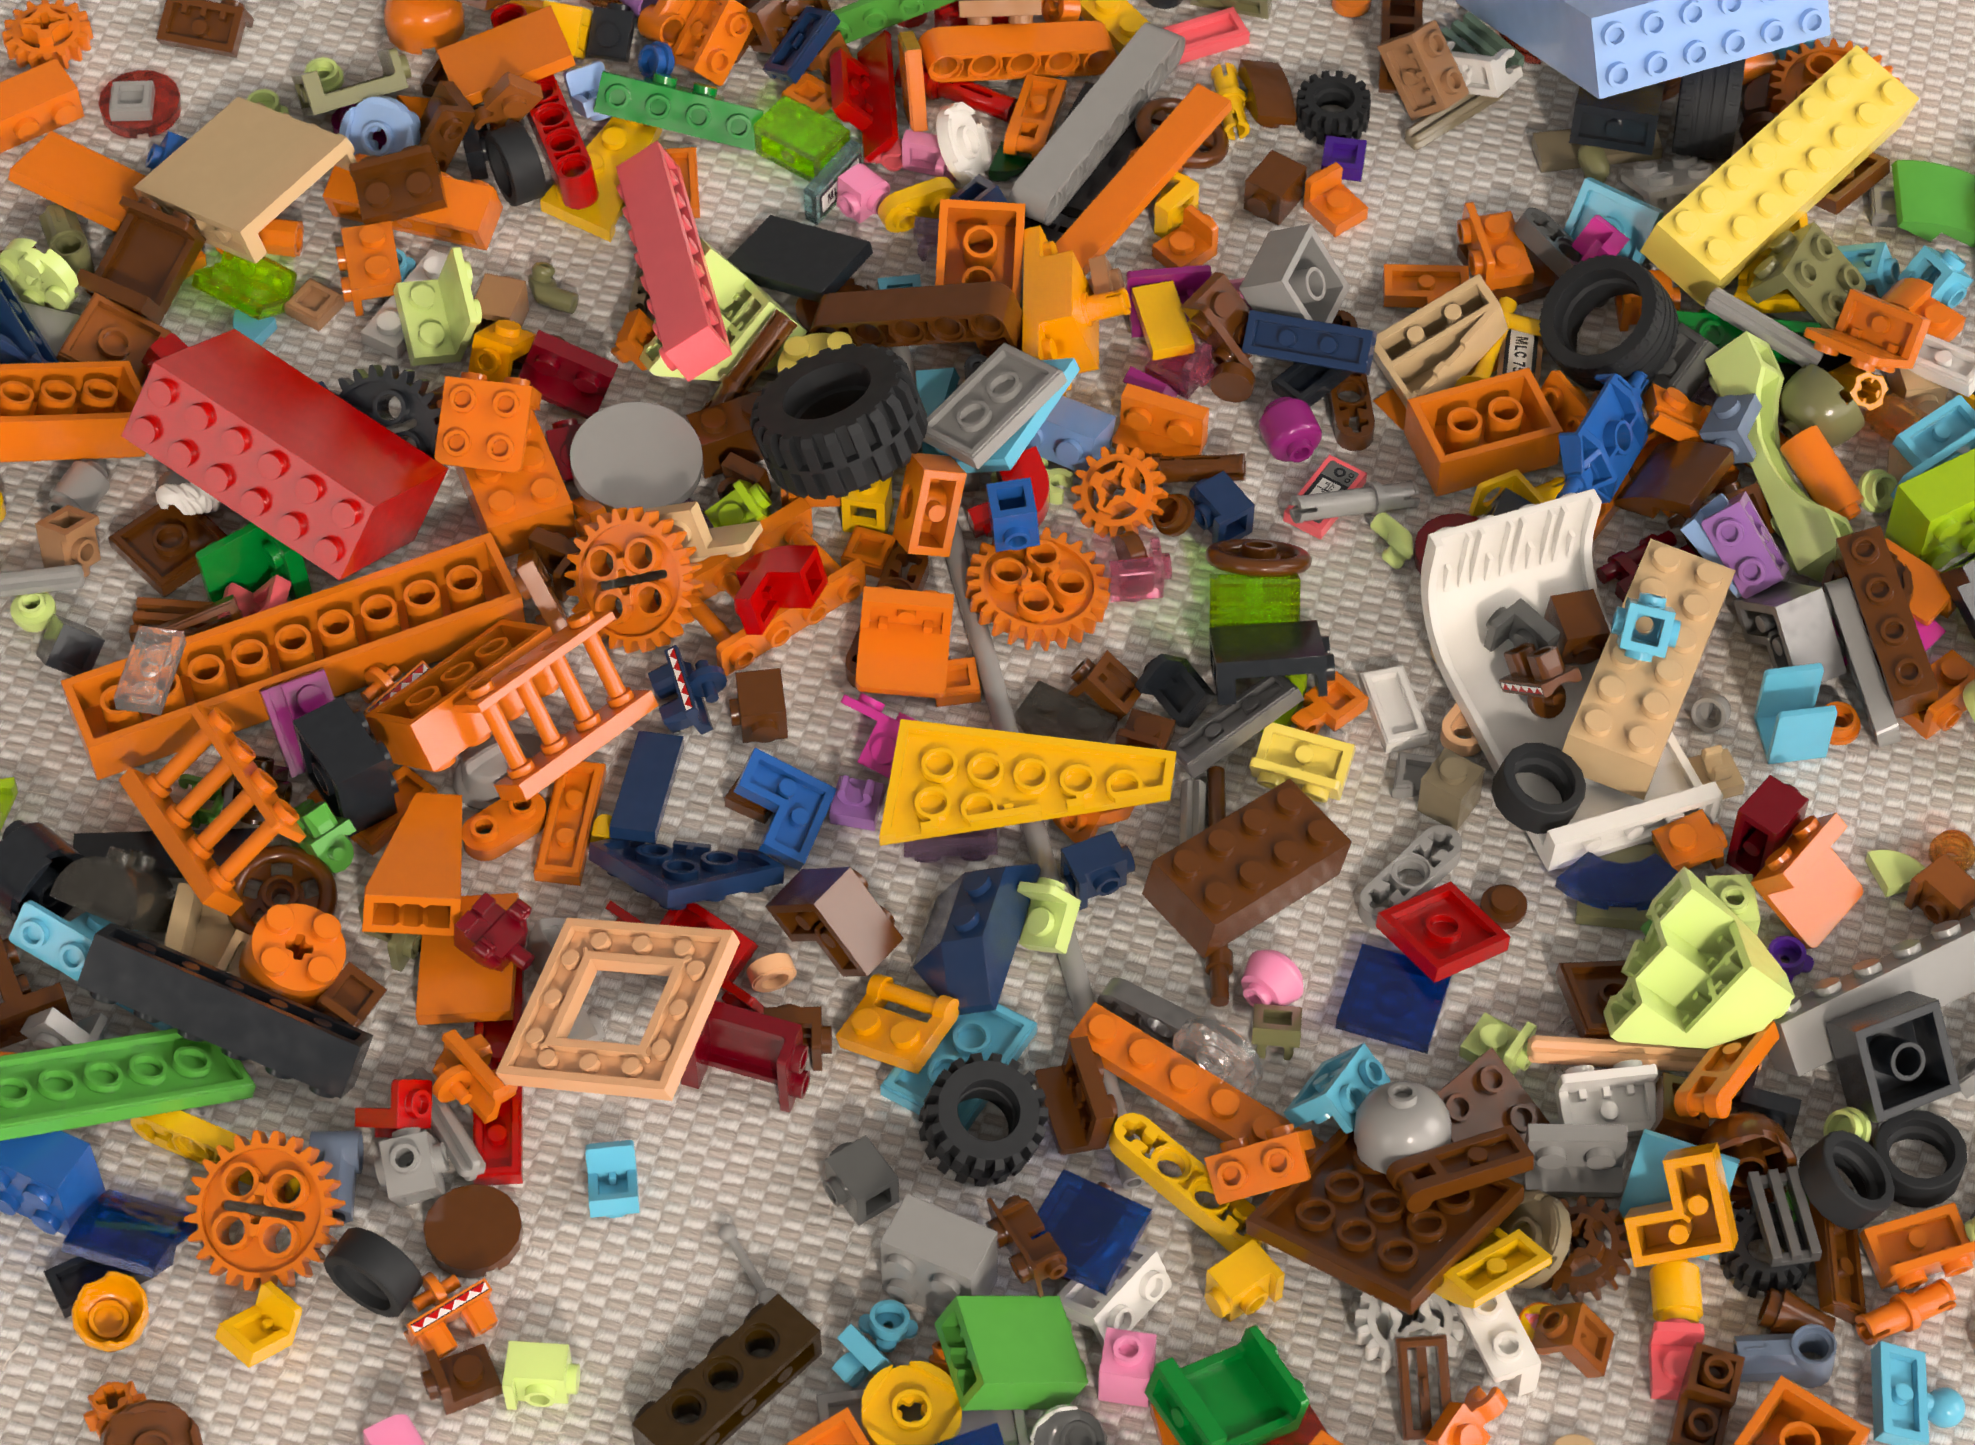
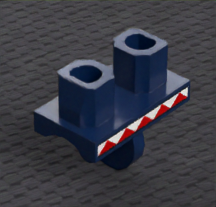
M677 645L664 650L668 663L649 672L648 676L655 693L661 700L675 693L678 694L679 698L659 707L662 721L672 733L693 725L701 735L714 730L703 697H705L708 703H714L719 699L718 693L727 684L724 669L719 666L709 665L707 660H699L695 663L696 670H694V666L690 662L683 661Z

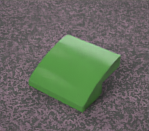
M1896 160L1892 164L1897 227L1929 242L1940 233H1943L1975 248V175L1938 163Z

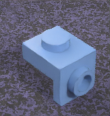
M599 60L567 70L563 74L573 110L585 118H591L592 121L611 117L593 112L602 71H605L603 62Z

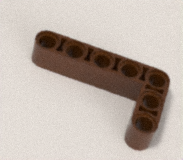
M991 281L829 293L820 298L809 334L844 332L851 336L852 343L857 347L867 343L874 344L878 348L881 346L886 348L975 341L981 355L988 359L1003 343H1007L1022 351L1023 311L1015 294L1008 286Z

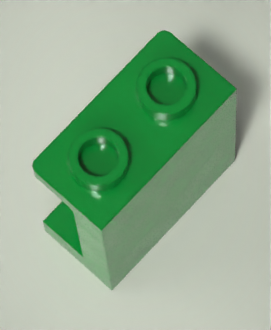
M1256 1325L1245 1329L1242 1339L1237 1345L1182 1368L1178 1366L1173 1357L1157 1363L1144 1392L1180 1445H1263L1298 1430L1310 1403L1303 1384L1292 1376L1280 1359L1276 1346L1272 1341L1265 1338Z

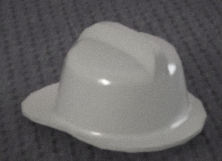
M493 734L482 744L468 747L462 756V761L453 774V789L456 795H462V803L467 807L483 810L501 799L494 784L508 775L506 770L509 765ZM514 734L526 758H532L541 751L540 745L543 742L540 737L533 734Z

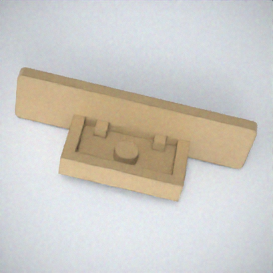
M698 501L643 509L644 514L647 511L658 510L659 522L664 519H674L671 533L687 532L681 544L684 548L696 547L697 550L689 557L690 562L693 563L703 561L715 555L741 556L752 549L754 542L763 531L760 521L708 528ZM646 545L645 555L647 557V560L651 563L652 551L650 547ZM608 553L606 557L608 567L612 570L613 559L611 555Z

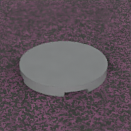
M623 402L608 406L593 414L580 426L571 445L570 466L577 490L585 499L602 504L606 512L611 514L612 509L626 507L629 510L632 507L642 506L643 509L684 503L697 488L702 475V447L695 430L682 416L658 404Z

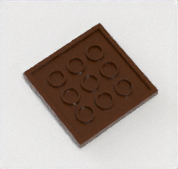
M1340 1128L1307 1160L1311 1173L1310 1180L1276 1189L1246 1218V1234L1412 1315L1444 1282V1274L1451 1267L1467 1259L1524 1201V1185L1505 1178L1435 1200L1426 1210L1420 1213H1412L1401 1200L1402 1191H1397L1392 1187L1386 1178V1174L1371 1169L1360 1160L1357 1154V1146L1354 1142V1131L1346 1134Z

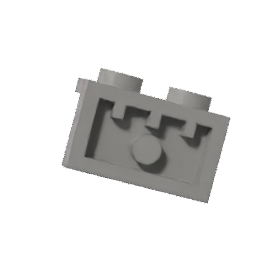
M1528 1124L1525 1143L1534 1155V1170L1524 1172V1190L1538 1189L1554 1197H1579L1580 1195H1585L1586 1197L1619 1198L1623 1195L1622 1166L1628 1144L1627 1125Z

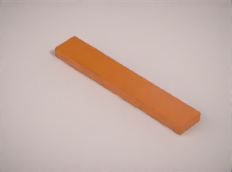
M1197 83L1055 243L1058 253L1073 250L1086 276L1090 272L1088 259L1104 255L1229 114L1232 110L1231 100Z

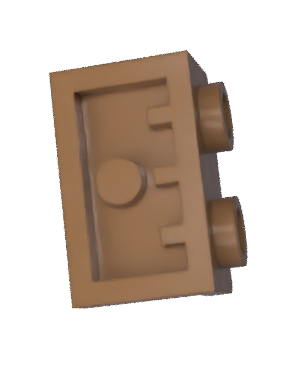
M1437 21L1427 22L1415 31L1386 40L1377 46L1411 121L1446 110L1469 94L1463 76Z

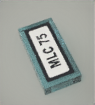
M852 139L848 141L803 190L806 220L818 225L836 206L838 176L857 164H864L862 144Z

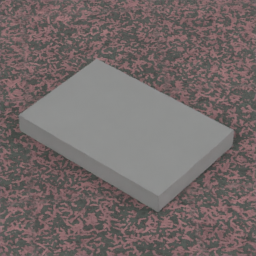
M1003 343L927 417L928 427L923 442L978 470L1067 382V379L1062 370L1007 343Z

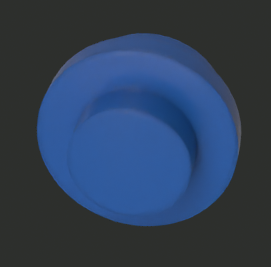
M655 41L641 49L638 57V68L644 77L653 79L654 72L671 75L675 66V58L671 47L667 43Z

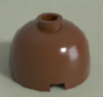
M1757 1112L1730 1113L1727 1118L1715 1120L1704 1132L1699 1145L1718 1142L1721 1154L1740 1159L1729 1195L1730 1201L1734 1202L1733 1208L1738 1210L1742 1208L1749 1210L1753 1204L1746 1182L1749 1172L1758 1171L1761 1176L1767 1175L1770 1169H1778L1779 1173H1784L1787 1167L1797 1166L1794 1147L1786 1132L1779 1123ZM1783 1186L1784 1192L1786 1193V1186ZM1765 1188L1764 1193L1767 1203H1773L1774 1199L1771 1188Z

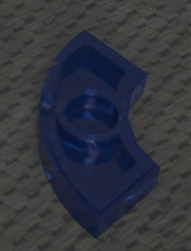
M1588 851L1557 877L1555 887L1569 897L1596 908L1608 910L1609 906L1621 908L1636 907L1637 911L1649 909L1652 900L1674 878L1678 871L1656 853L1641 861L1618 863L1604 860Z

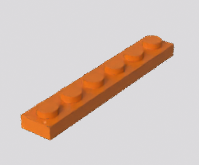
M1096 1002L1093 1003L1068 1037L1069 1041L1071 1038L1088 1036L1093 1054L1100 1055L1103 1067L1223 1142L1248 1136L1250 1145L1267 1140L1266 1130L1291 1124L1286 1118ZM1299 1126L1295 1128L1296 1132L1304 1130ZM1314 1135L1316 1148L1304 1151L1307 1160L1325 1143Z

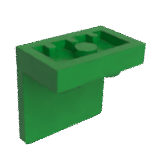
M249 522L246 526L230 535L210 543L195 555L209 602L223 599L225 588L230 583H235L254 593L276 574L292 582L289 596L292 600L313 594L303 556L252 522Z

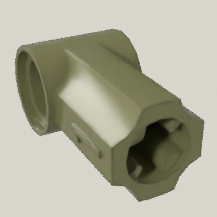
M56 203L48 205L44 213L39 216V222L48 247L69 264L76 276L81 268L95 273L87 237L82 232L76 213Z

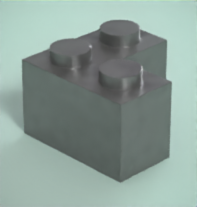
M1780 581L1747 599L1741 596L1733 600L1745 642L1766 645L1773 669L1821 663L1824 669L1821 683L1847 673L1843 660L1845 648L1841 639L1835 633L1831 619L1833 614L1832 604L1828 596L1823 592L1822 587Z

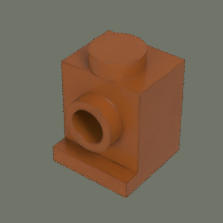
M1943 854L1911 879L1904 905L1910 910L1918 906L1922 909L1928 920L1934 924L1949 920L1959 921L1971 915L1970 910L1975 906V880L1947 855Z

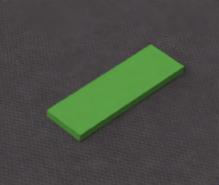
M177 1028L0 1056V1141L253 1098L256 1085L240 1060L226 1056L221 1052V1047L205 1040L196 1042L180 1036L177 1033Z

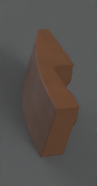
M1240 59L1237 75L1248 89L1245 107L1254 120L1266 128H1279L1280 125L1295 126L1297 117L1294 100L1287 77L1280 64Z
M1699 1342L1695 1343L1678 1396L1667 1445H1723L1729 1412L1736 1404L1745 1357Z

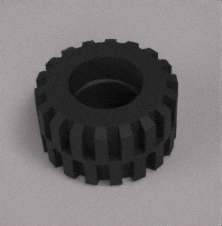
M974 1053L970 1055L967 1062H964L962 1057L953 1061L948 1070L943 1069L938 1075L920 1110L918 1121L923 1122L919 1130L920 1141H928L929 1143L925 1149L926 1155L929 1160L938 1157L941 1162L937 1169L944 1175L951 1169L957 1173L954 1181L965 1184L968 1177L974 1178L975 1186H986L989 1179H993L996 1185L1005 1182L1010 1174L1015 1176L1030 1161L1047 1130L1044 1124L1049 1118L1048 1108L1041 1106L1046 1098L1043 1088L1034 1090L1032 1087L1037 1078L1030 1071L1025 1075L1021 1074L1018 1071L1021 1063L1014 1059L1010 1061L1009 1065L1001 1063V1054L991 1053L988 1060H983L982 1053ZM968 1099H983L995 1104L1006 1117L1009 1129L1008 1136L995 1141H986L974 1137L960 1122L958 1104Z

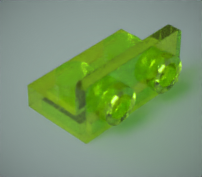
M224 251L221 262H217L210 267L195 270L191 286L257 320L285 313L284 304L293 295L297 273L265 256L255 264Z

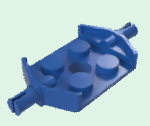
M1641 371L1632 372L1628 382L1616 373L1598 374L1595 376L1596 381H1600L1604 386L1576 432L1559 434L1563 472L1566 479L1556 499L1568 493H1580L1595 489L1602 503L1611 502L1648 439V424L1644 418L1642 410L1643 401L1640 396L1644 387L1649 382V379H1645L1647 378L1645 373Z

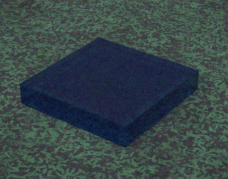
M1362 943L1336 1019L1335 1028L1428 1054L1453 975L1434 983L1406 955Z
M1063 1169L1037 1212L1045 1226V1231L1031 1237V1239L1033 1240L1049 1232L1067 1257V1272L1064 1276L1107 1295L1152 1218V1209Z

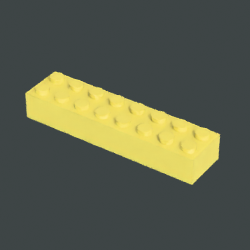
M1856 45L1655 225L1640 252L1704 307L1713 289L1716 287L1724 289L1742 270L1747 268L1762 252L1769 248L1777 236L1792 227L1805 213L1897 131L1920 98Z

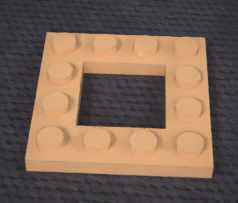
M567 917L498 1066L496 1075L505 1085L672 1101L739 946V939L733 930ZM598 970L669 976L639 1045L568 1039V1035Z

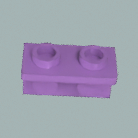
M1746 491L1731 498L1724 509L1702 521L1701 526L1724 566L1736 570L1732 580L1743 598L1747 599L1784 580L1790 568Z

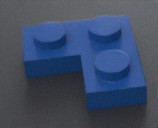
M754 748L733 792L774 812L758 851L800 871L808 858L837 788Z

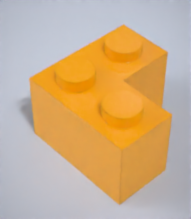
M1718 1142L1668 1151L1663 1159V1166L1671 1201L1630 1208L1624 1217L1634 1268L1733 1251L1739 1240Z

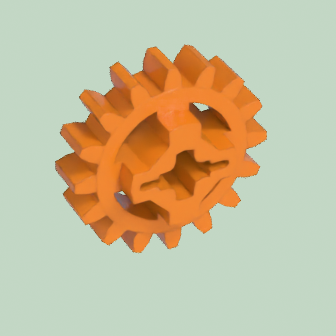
M41 0V4L36 6L31 1L26 2V11L23 12L15 9L13 10L15 20L8 19L4 22L6 31L2 32V37L8 58L10 60L16 59L19 68L30 64L32 69L57 58L66 70L69 69V60L73 59L80 62L83 60L81 51L91 50L90 40L93 39L91 24L88 20L87 12H79L78 4L75 2L66 7L64 0H57L55 4H49V0Z
M1119 443L1115 454L1104 446L1101 447V459L1096 460L1088 455L1086 457V461L1090 466L1088 471L1076 470L1075 472L1083 480L1082 484L1071 487V492L1081 497V500L1072 506L1079 514H1084L1080 520L1082 524L1087 528L1095 526L1094 533L1102 538L1110 532V536L1114 540L1117 535L1123 534L1124 531H1134L1138 534L1137 527L1140 525L1151 530L1154 527L1149 519L1151 514L1163 515L1164 513L1157 505V501L1168 498V493L1158 487L1167 479L1161 471H1154L1158 466L1157 461L1151 456L1145 458V452L1138 447H1135L1129 453V449L1124 444ZM1141 473L1145 480V494L1142 493L1140 487V483L1143 479L1140 476ZM1116 489H1126L1123 496H1113ZM1094 491L1097 492L1099 498L1096 507L1094 504ZM1133 513L1130 516L1124 518L1125 515Z

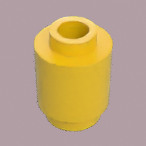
M1688 1259L1659 1263L1652 1267L1649 1275L1653 1319L1657 1322H1663L1672 1318H1681L1690 1323H1699V1319L1703 1316L1699 1267L1690 1263Z

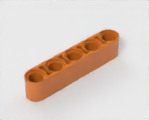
M1100 21L935 27L925 31L918 40L928 75L936 82L1025 79L1027 74L1049 78L1102 75L1117 57L1107 28Z

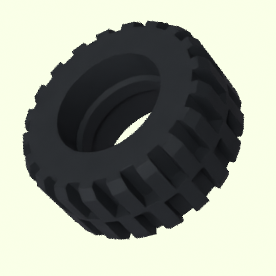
M852 343L841 345V348L834 350L826 348L820 350L819 354L810 358L805 356L797 360L796 365L781 370L777 373V379L773 382L769 381L762 388L761 396H757L753 405L750 426L771 477L782 489L802 498H806L808 495L813 499H826L827 496L831 495L840 498L848 496L849 492L858 489L862 492L872 488L871 484L879 480L882 482L893 476L894 470L898 467L903 468L910 462L912 453L917 454L922 446L928 427L927 413L907 363L893 351L883 346L878 348L874 344L863 343L860 347Z

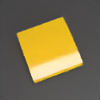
M1497 1227L1467 1259L1451 1267L1444 1274V1282L1434 1293L1452 1303L1476 1308L1552 1264V1256L1520 1229L1508 1235L1501 1228Z

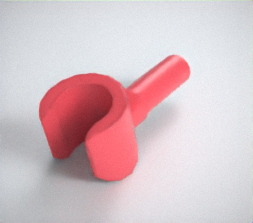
M902 139L897 140L888 152L881 153L870 163H881L884 168L890 171H899L903 167ZM861 153V163H869L864 159V154ZM848 154V164H850L858 156V154Z

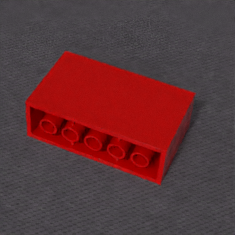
M236 329L154 361L121 435L339 581L415 540L448 471L447 467Z

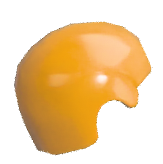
M108 1271L102 1278L84 1284L71 1310L74 1331L87 1347L105 1352L119 1351L132 1345L141 1337L149 1321L148 1298L145 1290L134 1277L117 1271Z

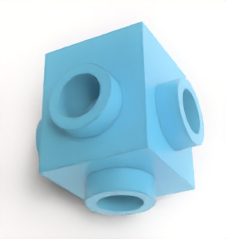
M1925 245L1897 278L1898 280L1918 278L1933 284L1930 296L1949 308H1954L1962 302L1967 294V288L1974 281L1963 270L1967 264L1954 252L1946 249L1942 253Z
M1640 592L1638 599L1627 597L1625 608L1616 607L1610 633L1618 635L1616 642L1619 648L1626 649L1624 656L1652 662L1653 656L1665 658L1667 648H1675L1681 621L1675 620L1676 612L1672 607L1665 606L1667 598ZM1643 616L1649 617L1653 621L1651 630L1646 633L1637 631L1635 626L1636 621Z

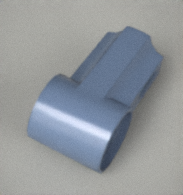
M312 1131L309 1146L320 1150L315 1164L321 1161L331 1162L333 1167L325 1176V1179H336L342 1183L340 1187L331 1192L332 1198L344 1200L345 1205L334 1209L332 1216L344 1221V1224L351 1222L354 1215L357 1174H362L364 1144L362 1131Z
M1804 1325L1792 1334L1734 1336V1354L1745 1357L1740 1382L1778 1381L1780 1376H1783L1788 1380H1794L1803 1387L1815 1388L1827 1383L1832 1376L1837 1342L1832 1332L1821 1325ZM1814 1352L1820 1355L1822 1359L1811 1360L1802 1354Z

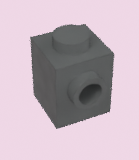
M866 1135L853 1143L846 1142L839 1145L825 1159L826 1180L823 1181L825 1192L835 1206L843 1205L858 1226L899 1202L898 1176Z

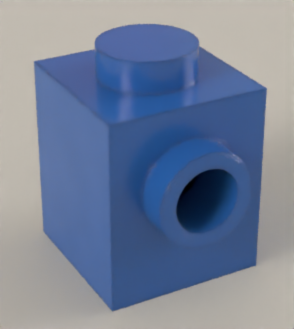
M1031 478L986 484L989 518L996 552L1021 550L1026 547L1040 545L1037 509Z

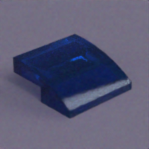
M108 1189L94 1200L78 1218L64 1239L61 1252L154 1278L173 1265L176 1246L188 1239L196 1231L197 1224L184 1221V1217L192 1214L191 1212Z

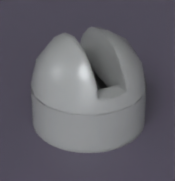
M1717 693L1703 695L1694 703L1691 709V717L1694 724L1705 732L1720 730L1728 722L1731 715L1730 703L1726 697ZM1714 704L1718 707L1716 720L1709 719L1713 712Z

